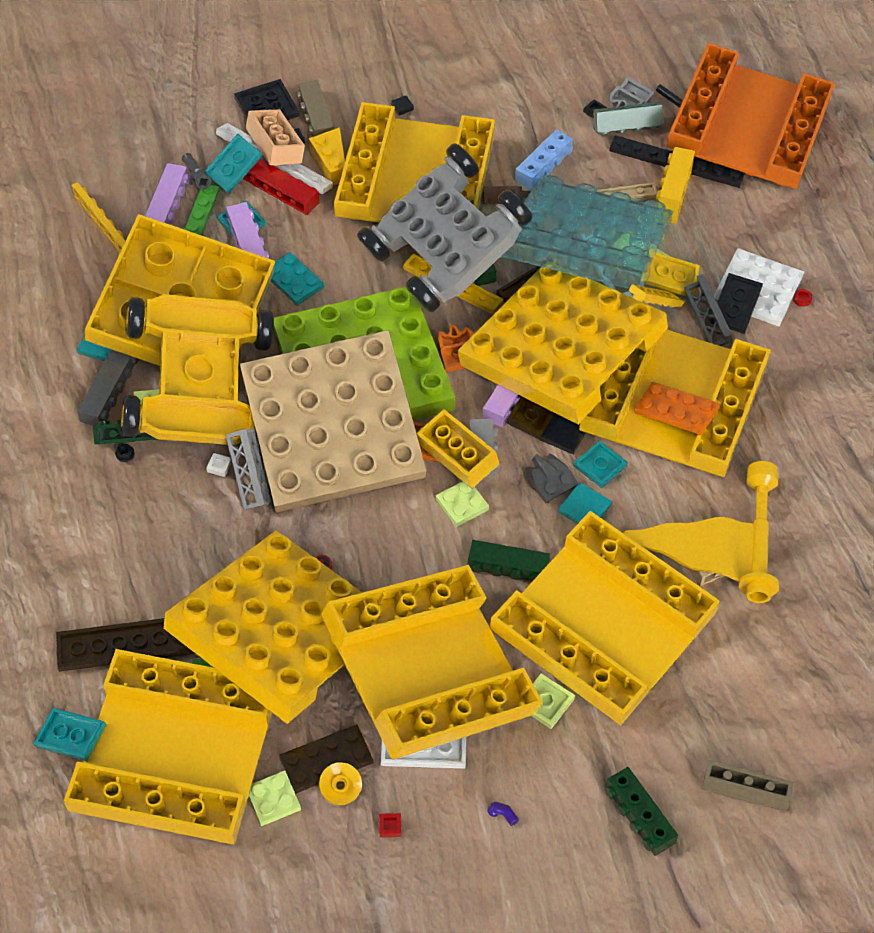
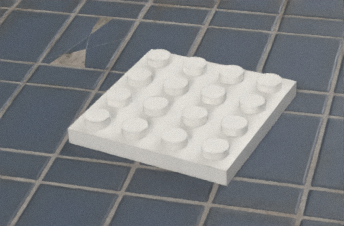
M737 248L714 297L716 302H718L728 273L763 283L752 317L780 327L804 276V271Z

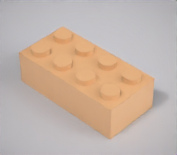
M280 109L248 111L246 130L269 165L278 166L302 163L305 145Z

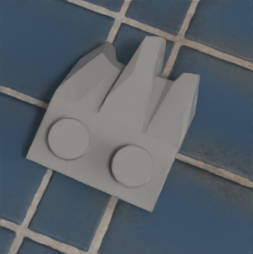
M627 77L621 86L617 85L612 91L610 102L617 104L616 107L645 104L653 99L655 92Z

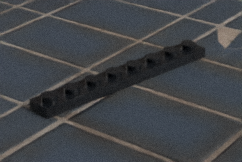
M615 135L609 150L613 153L663 167L670 164L667 163L669 153H673L670 150ZM694 157L691 175L740 188L745 173Z

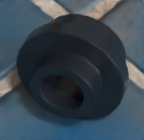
M121 444L117 447L115 455L118 461L129 462L134 458L135 452L130 445Z

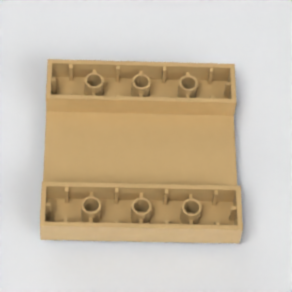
M388 330L240 364L275 513L426 478V467Z

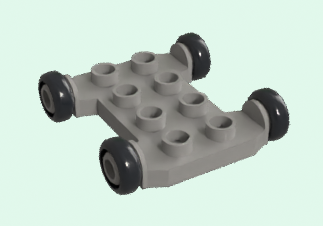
M456 143L451 144L446 149L448 156L444 158L446 164L433 169L428 175L421 177L417 181L416 186L403 199L394 202L390 211L382 217L377 228L374 225L371 227L372 229L363 227L357 233L361 243L381 262L390 256L388 247L395 252L409 244L432 267L427 277L421 275V279L414 276L406 282L408 291L429 312H434L439 308L440 301L438 298L445 303L467 289L514 245L519 233L522 231L518 224L526 226L533 218L528 207L510 190H505L499 195L498 200L500 204L496 205L498 210L487 217L461 194L469 183L466 177H475L479 172V167L473 158Z

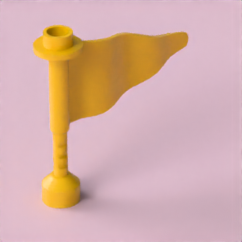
M757 461L751 463L747 468V485L756 491V511L753 523L740 522L727 517H715L692 523H664L641 530H626L623 534L646 550L662 553L686 568L718 573L738 581L739 590L753 603L768 602L771 596L779 591L778 579L768 574L769 522L767 521L768 492L778 485V467L768 461Z

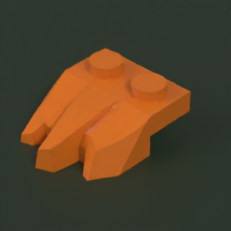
M450 325L449 334L439 331L440 355L446 372L466 369L460 364L458 350L474 335V332L468 327L459 332L456 325Z

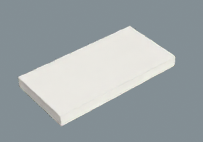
M466 737L394 760L391 759L382 741L381 766L465 769Z

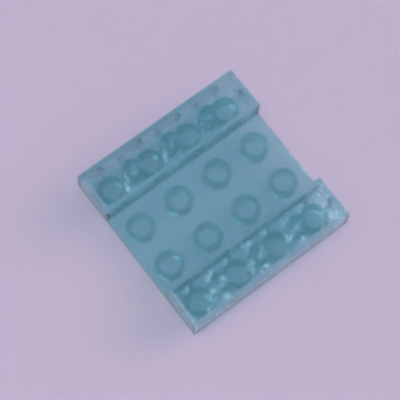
M545 176L543 179L539 178L524 202L532 213L533 218L531 222L526 226L518 224L522 231L519 233L514 245L501 257L630 289L632 284L645 286L659 244L664 243L670 229L673 210L665 209V205L659 201L648 200L645 203L632 201L631 197L623 192H613L607 195L597 192V188L590 184H579L574 187L563 184V180L557 176Z

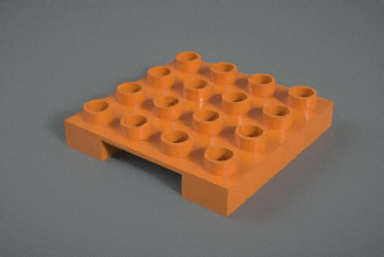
M708 43L671 127L666 147L695 151V157L744 172L749 176H757L775 182L779 186L797 189L835 83L803 73L799 84L736 65L739 52Z

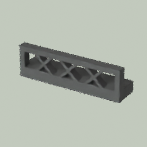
M704 274L697 276V282L684 287V290L708 342L723 346L732 342V334ZM700 288L701 294L699 297L691 295L690 290ZM700 302L708 305L706 313L698 310ZM707 317L715 320L713 328L705 325ZM714 333L720 334L723 340L713 343L712 336Z

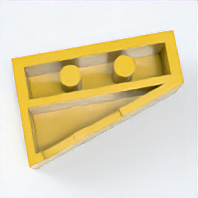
M340 127L309 138L310 154L325 178L333 182V186L340 183L345 165Z

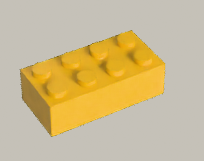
M675 147L673 153H669L667 163L670 164L665 166L664 176L666 177H662L660 183L662 190H658L656 200L659 201L656 202L654 212L657 213L656 220L677 224L692 172L695 151Z
M445 409L416 433L420 446L471 489L499 465L497 452Z

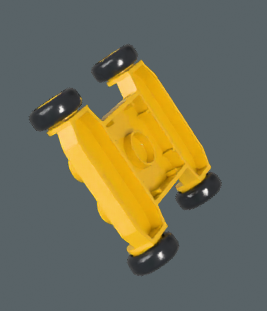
M164 294L153 299H147L145 306L142 298H130L126 312L125 330L127 337L139 339L144 332V334L150 333L162 338L159 395L143 397L141 404L137 396L127 395L124 398L121 413L122 436L134 438L139 431V433L145 432L161 440L228 445L227 434L255 428L250 405L238 401L239 345L254 343L256 349L268 350L271 347L274 332L273 313L270 310L264 309L257 312V309H252L238 301ZM240 435L233 437L234 445L242 443Z

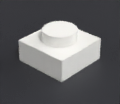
M213 453L207 466V472L225 477L232 459Z

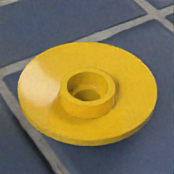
M334 763L328 766L320 776V792L331 804L347 805L353 802L361 792V776L350 764ZM342 782L344 788L338 789L336 784Z

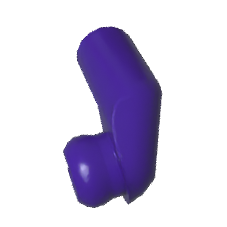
M493 802L487 809V812L492 817H496L498 814L503 815L510 826L515 825L519 821V818L509 805Z

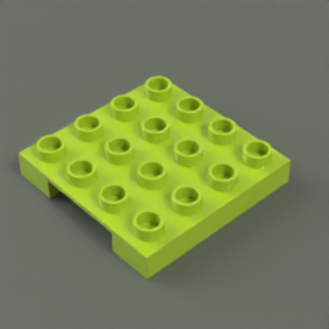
M406 286L274 318V335L280 354L388 330L413 421L438 415L444 409L447 412L455 411V395L419 302L408 291Z

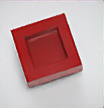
M401 813L379 814L380 837H401Z

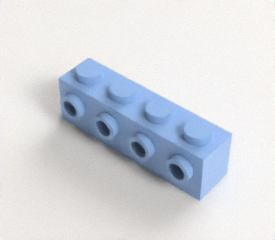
M556 129L516 168L515 181L531 190L536 185H539L542 179L549 175L566 155H570L573 150V138Z

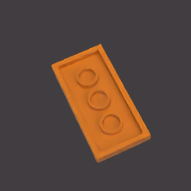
M652 382L634 410L636 414L702 435L720 406L718 402Z

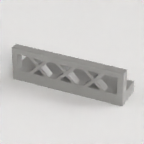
M255 428L227 434L226 438L244 510L272 504L271 492ZM240 435L242 443L238 448L234 445L233 437ZM241 454L246 457L247 461L244 467L238 461ZM245 473L250 475L251 478L249 486L243 481ZM250 492L255 494L257 503L249 505L247 497Z

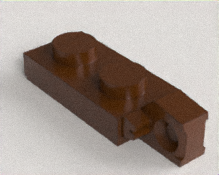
M522 186L483 187V204H500L498 197L505 190L512 191L521 201L522 198H531V190L522 191Z

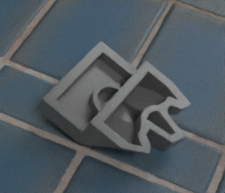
M551 453L546 457L547 461L536 454L532 459L535 468H526V479L533 490L536 488L545 504L579 484L570 469Z

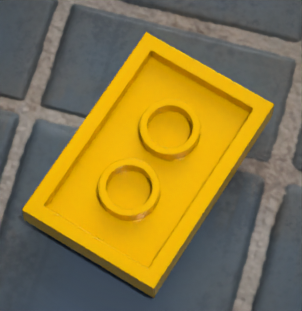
M649 250L642 283L688 297L684 287L697 282L700 265ZM696 288L690 290L691 295H695Z

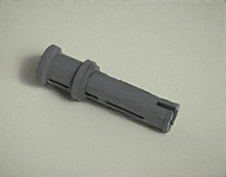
M186 153L187 158L183 155L182 161L190 170L192 180L195 181L198 188H207L211 184L210 177L206 175V171L198 166L190 153Z

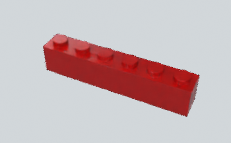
M262 158L243 177V180L305 215H308L320 203L319 191L316 188L310 187L300 179L294 178L276 166L269 165Z

